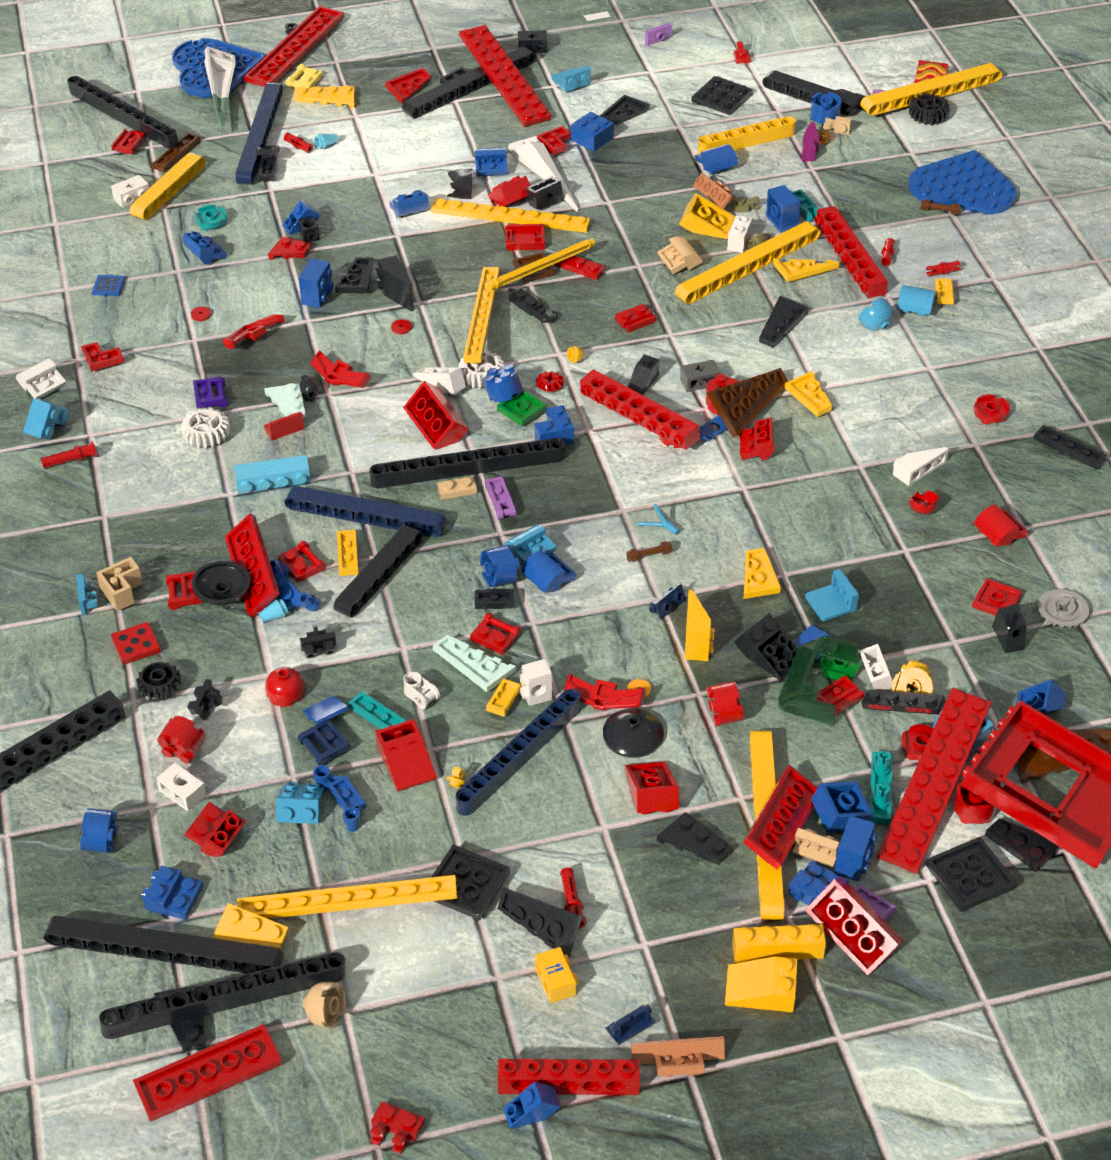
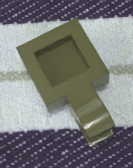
M754 196L750 200H748V197H737L732 202L733 212H749V209L758 210L760 209L759 204H755V202H760L758 196Z

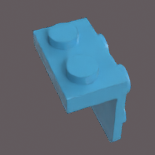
M589 66L579 69L572 68L552 75L551 79L564 92H570L591 84V68Z
M838 569L833 571L831 585L807 592L805 599L820 620L827 621L856 611L859 593L851 585L848 577Z
M288 782L284 784L276 797V822L318 824L320 799L324 793V787L319 786L318 783L298 785L297 782Z

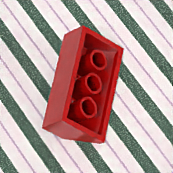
M423 381L403 407L434 450L459 442L469 430V427L441 390L426 381Z
M842 877L834 879L805 909L818 925L823 924L824 931L867 975H870L904 943V940Z

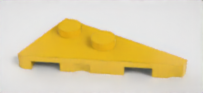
M779 258L773 260V265L787 282L839 268V262L833 260H826V263H815V260L790 259L789 262H779Z

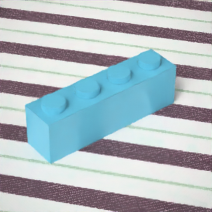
M307 455L234 465L238 493L311 483Z

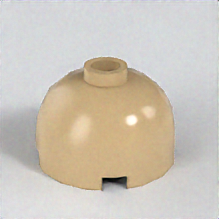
M320 982L314 985L305 996L303 1007L308 1020L314 1025L332 1029L340 1024V1021H336L339 1012L344 1014L346 1003L345 991L338 986L341 985L340 983Z

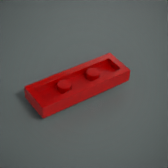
M577 256L569 257L554 264V266L598 280L605 272V266Z

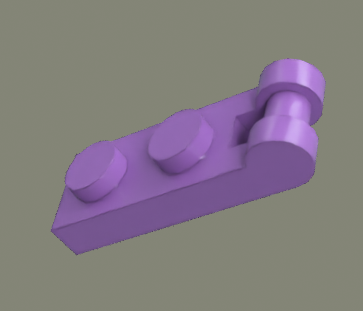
M503 477L486 479L485 487L496 512L497 519H503L505 516H516L515 506Z

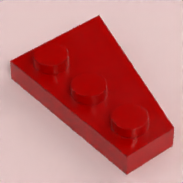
M420 68L387 81L385 87L402 104L429 83L431 76L424 68Z

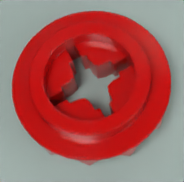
M545 371L544 374L540 373L539 377L536 378V385L543 391H557L564 385L563 376L559 372Z

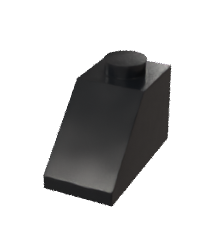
M644 354L634 368L628 388L644 395L659 376L660 360Z

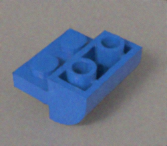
M729 144L705 150L695 155V161L701 163L703 170L710 172V174L718 173L722 169L729 170L732 169V166L738 165L736 153Z
M506 147L475 149L476 176L508 174Z
M415 190L409 195L400 194L393 201L389 202V206L395 211L396 218L428 209V195L421 190Z
M196 231L183 234L184 245L204 264L211 265L212 259L226 258L227 252L211 237H202Z
M542 550L533 553L526 560L521 570L544 593L559 590L561 583L574 581L577 575L554 553L545 554Z

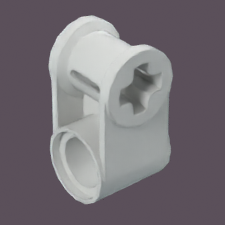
M409 672L404 676L405 695L413 700L421 709L427 708L431 701L440 698V693L436 686L429 683L419 673Z

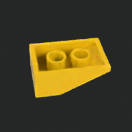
M695 193L687 204L679 225L692 233L728 239L729 231L736 216Z
M689 590L685 660L708 661L709 653H713V641L710 640H714V628H710L711 619L693 590Z
M769 957L728 965L725 1006L793 1012L797 959Z

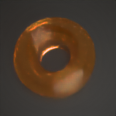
M818 131L819 143L825 144L831 140L829 131Z

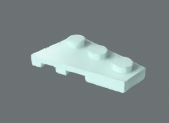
M299 383L264 388L265 395L267 397L270 396L272 402L279 406V410L285 416L301 412L303 417H306Z

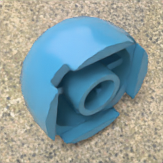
M882 297L871 302L873 306L869 309L865 307L858 317L860 323L869 330H884L890 325L893 315L892 307Z

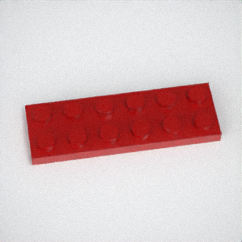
M249 513L224 537L232 562L245 568L250 576V588L243 599L248 615L254 617L275 599L280 592L256 517Z
M788 765L781 774L743 843L776 870L779 869L795 842L797 829H802L814 806L811 798L818 787L791 765Z
M262 1024L133 1079V1083L151 1122L282 1065V1059L265 1024Z

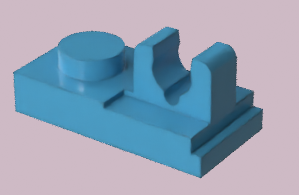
M84 574L76 575L79 605L82 615H86V613H89L88 609L98 607L97 594L95 591L91 592L89 581H85Z

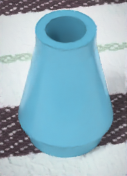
M336 133L318 134L314 138L316 147L321 149L338 142Z
M276 599L258 614L262 622L265 623L285 617V614L289 612L284 601Z

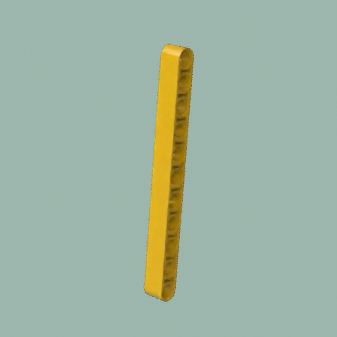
M988 63L866 96L861 100L860 106L870 116L907 107L913 97L921 96L922 93L924 95L934 93V95L943 97L995 83L1002 77V72L994 64Z
M808 221L803 222L677 286L675 295L686 304H691L773 263L775 258L780 259L816 241L820 236V230Z
M750 731L755 820L775 787L772 731ZM757 855L761 919L784 920L782 869L780 867L776 870Z

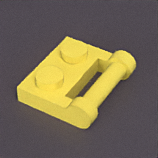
M299 64L297 70L291 77L286 79L285 83L293 88H312L321 79L323 74L320 70L307 68L305 65ZM301 74H303V76H302L298 81H296V79H297Z

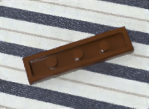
M187 133L178 141V147L168 149L152 163V168L165 173L201 142L200 136Z

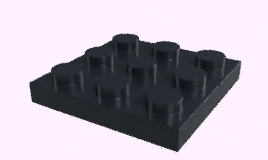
M713 76L692 96L691 102L731 115L753 94V89L719 76Z
M981 837L951 848L925 861L926 867L960 912L1012 891L1017 887V882Z
M453 844L432 877L455 875L457 899L434 902L481 920L510 874V867Z

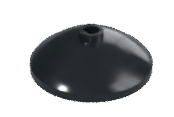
M230 561L208 563L199 568L192 578V590L195 596L211 605L221 606L237 602L247 594L250 588V576L246 569Z
M628 708L617 711L605 721L603 726V739L607 747L624 757L638 758L647 756L660 747L664 738V728L661 721L654 714L643 709Z

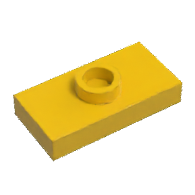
M936 278V304L953 305L952 279Z
M503 678L486 705V711L505 717L520 693L522 685Z

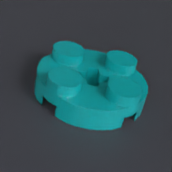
M214 204L204 205L194 214L196 224L204 231L226 225L227 212L222 206L218 208Z

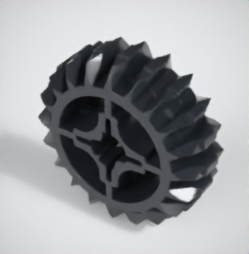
M922 93L921 96L913 97L909 103V115L914 121H919V124L937 125L946 121L950 112L948 100L939 95H934V93H927L925 95Z

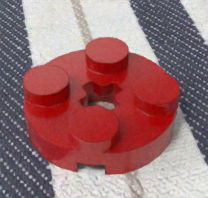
M986 394L977 398L973 411L983 424L988 425L1006 421L1010 404L1003 397L999 399L995 398L993 394Z
M917 724L910 726L909 730L903 732L901 748L907 759L920 760L933 731L932 727ZM919 741H923L925 745L919 744Z

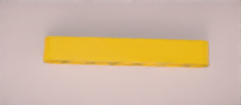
M786 116L702 136L698 140V154L726 144L731 145L734 150L791 137L795 134L796 119Z
M188 153L131 205L130 214L148 220L204 168L205 158Z

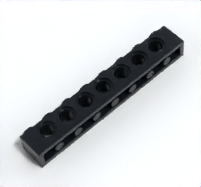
M109 690L1 752L0 791L43 765L48 764L60 755L67 753L77 745L84 743L94 735L101 733L111 725L121 721L126 717L122 702Z

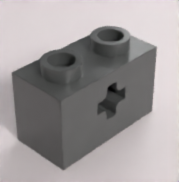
M713 359L681 366L680 380L686 392L706 389L707 383L711 379L716 378V375L721 374Z

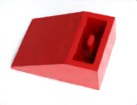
M414 719L375 731L377 749L397 792L437 779L421 732Z

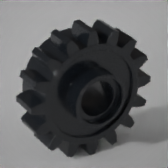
M168 662L151 663L144 667L142 672L138 673L139 678H136L139 693H142V697L148 696L149 700H152L154 697L157 701L161 697L167 700V695L174 696V690L179 691V685H182L180 671L176 670L175 665L171 666Z

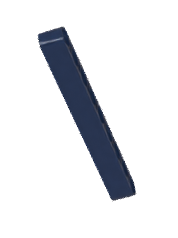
M293 486L284 501L285 506L294 511L399 530L403 525H407L430 537H439L447 521L446 517L439 512L301 486Z
M575 689L565 690L456 792L457 812L462 816L471 815L580 711V693Z

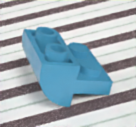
M902 285L897 309H901L900 311L910 313V311L917 312L921 316L930 315L936 291Z
M535 525L504 543V545L511 547L514 558L519 559L523 565L533 553L542 550L545 554H550L557 549V546L545 534V528L541 525Z

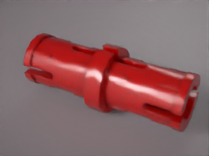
M289 132L284 135V141L292 144L294 148L301 149L306 153H311L313 150V145L304 141L303 138L296 137Z
M892 238L885 240L881 251V264L884 266L891 264L895 252V240Z
M956 260L927 266L926 270H929V272H926L927 276L946 275L948 272L960 271L961 266L957 267V265H960V262Z

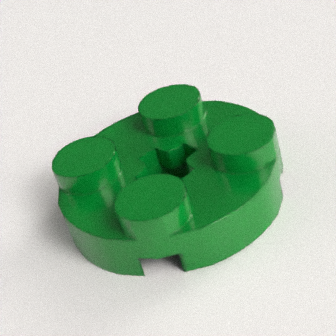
M835 646L833 650L828 651L827 649L821 655V673L824 677L833 680L847 676L852 681L853 677L859 673L860 658L855 655V651L848 647Z

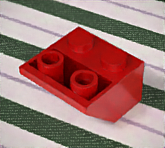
M516 176L510 181L502 182L492 188L493 192L489 193L488 196L500 207H506L526 198V188L531 185L527 176L521 178Z

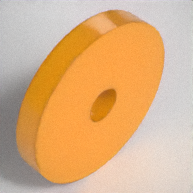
M636 679L628 684L627 689L645 688V698L651 694V685L645 680Z

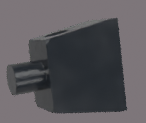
M1011 604L1009 607L998 609L992 627L1005 653L1024 650L1027 625L1020 612V607L1016 604Z

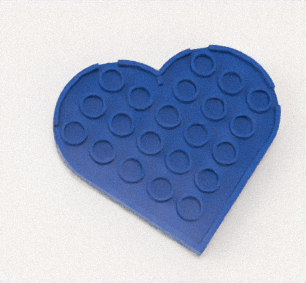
M200 38L201 40L193 42L189 40L177 46L172 53V60L175 68L181 72L179 76L181 88L189 95L205 99L212 97L204 62L207 46L235 55V68L230 91L244 80V76L266 54L217 39Z
M976 150L917 167L911 173L908 183L909 191L920 201L927 199L931 203L946 205L955 203L970 212L975 210L986 215L998 214L1010 209L1014 205L1017 194L1015 186Z

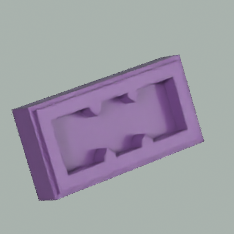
M666 23L646 30L645 44L649 46L671 38L672 24Z
M860 884L855 887L854 890L885 922L894 913L896 906Z

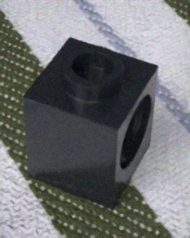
M314 216L298 219L299 233L304 242L320 240L319 227Z

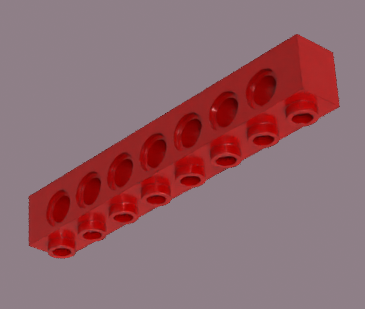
M835 206L817 209L816 225L819 226L828 243L832 245L841 262L845 264L854 281L858 283L861 291L867 298L886 295L887 279Z
M594 369L579 380L581 394L585 397H589L598 404H602L611 411L648 429L650 432L661 436L676 446L687 450L700 439L698 424Z

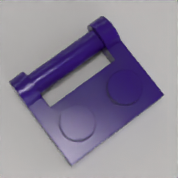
M223 377L193 380L197 408L217 405L219 407H226L228 405V399L225 397L224 390L225 379ZM213 386L217 387L218 397H213Z

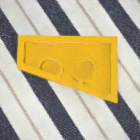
M813 371L786 382L785 389L817 417L832 410V404L825 392L821 390L818 380L816 381Z
M765 548L746 551L743 599L780 593L781 587Z
M228 903L212 938L281 949L289 927Z

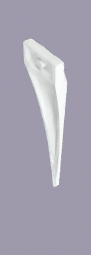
M537 136L510 143L508 149L512 155L543 180L553 176L561 181L563 199L578 212V207L546 147L539 141Z

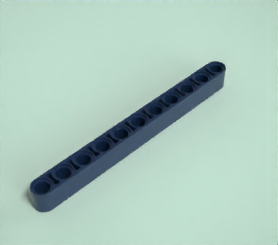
M266 83L236 170L235 178L237 184H253L262 158V155H257L256 149L267 143L282 97L283 87L281 83Z

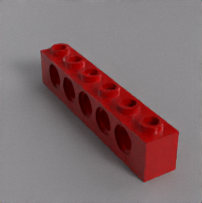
M498 1059V1094H520L533 1082L553 1086L557 1095H639V1059Z

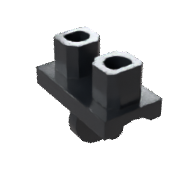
M313 625V631L306 632L307 637L300 638L301 651H304L307 659L317 656L316 648L323 647L325 655L335 653V632L326 633V629L318 630L317 625Z
M206 679L203 686H196L194 690L196 701H189L187 708L192 715L199 714L202 720H207L212 708L222 704L223 697L220 695V691L212 686L211 679Z

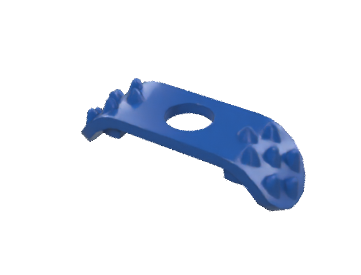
M720 415L699 427L700 438L702 440L705 439V441H711L728 430ZM715 424L719 426L720 429L718 431H713L710 428V425Z

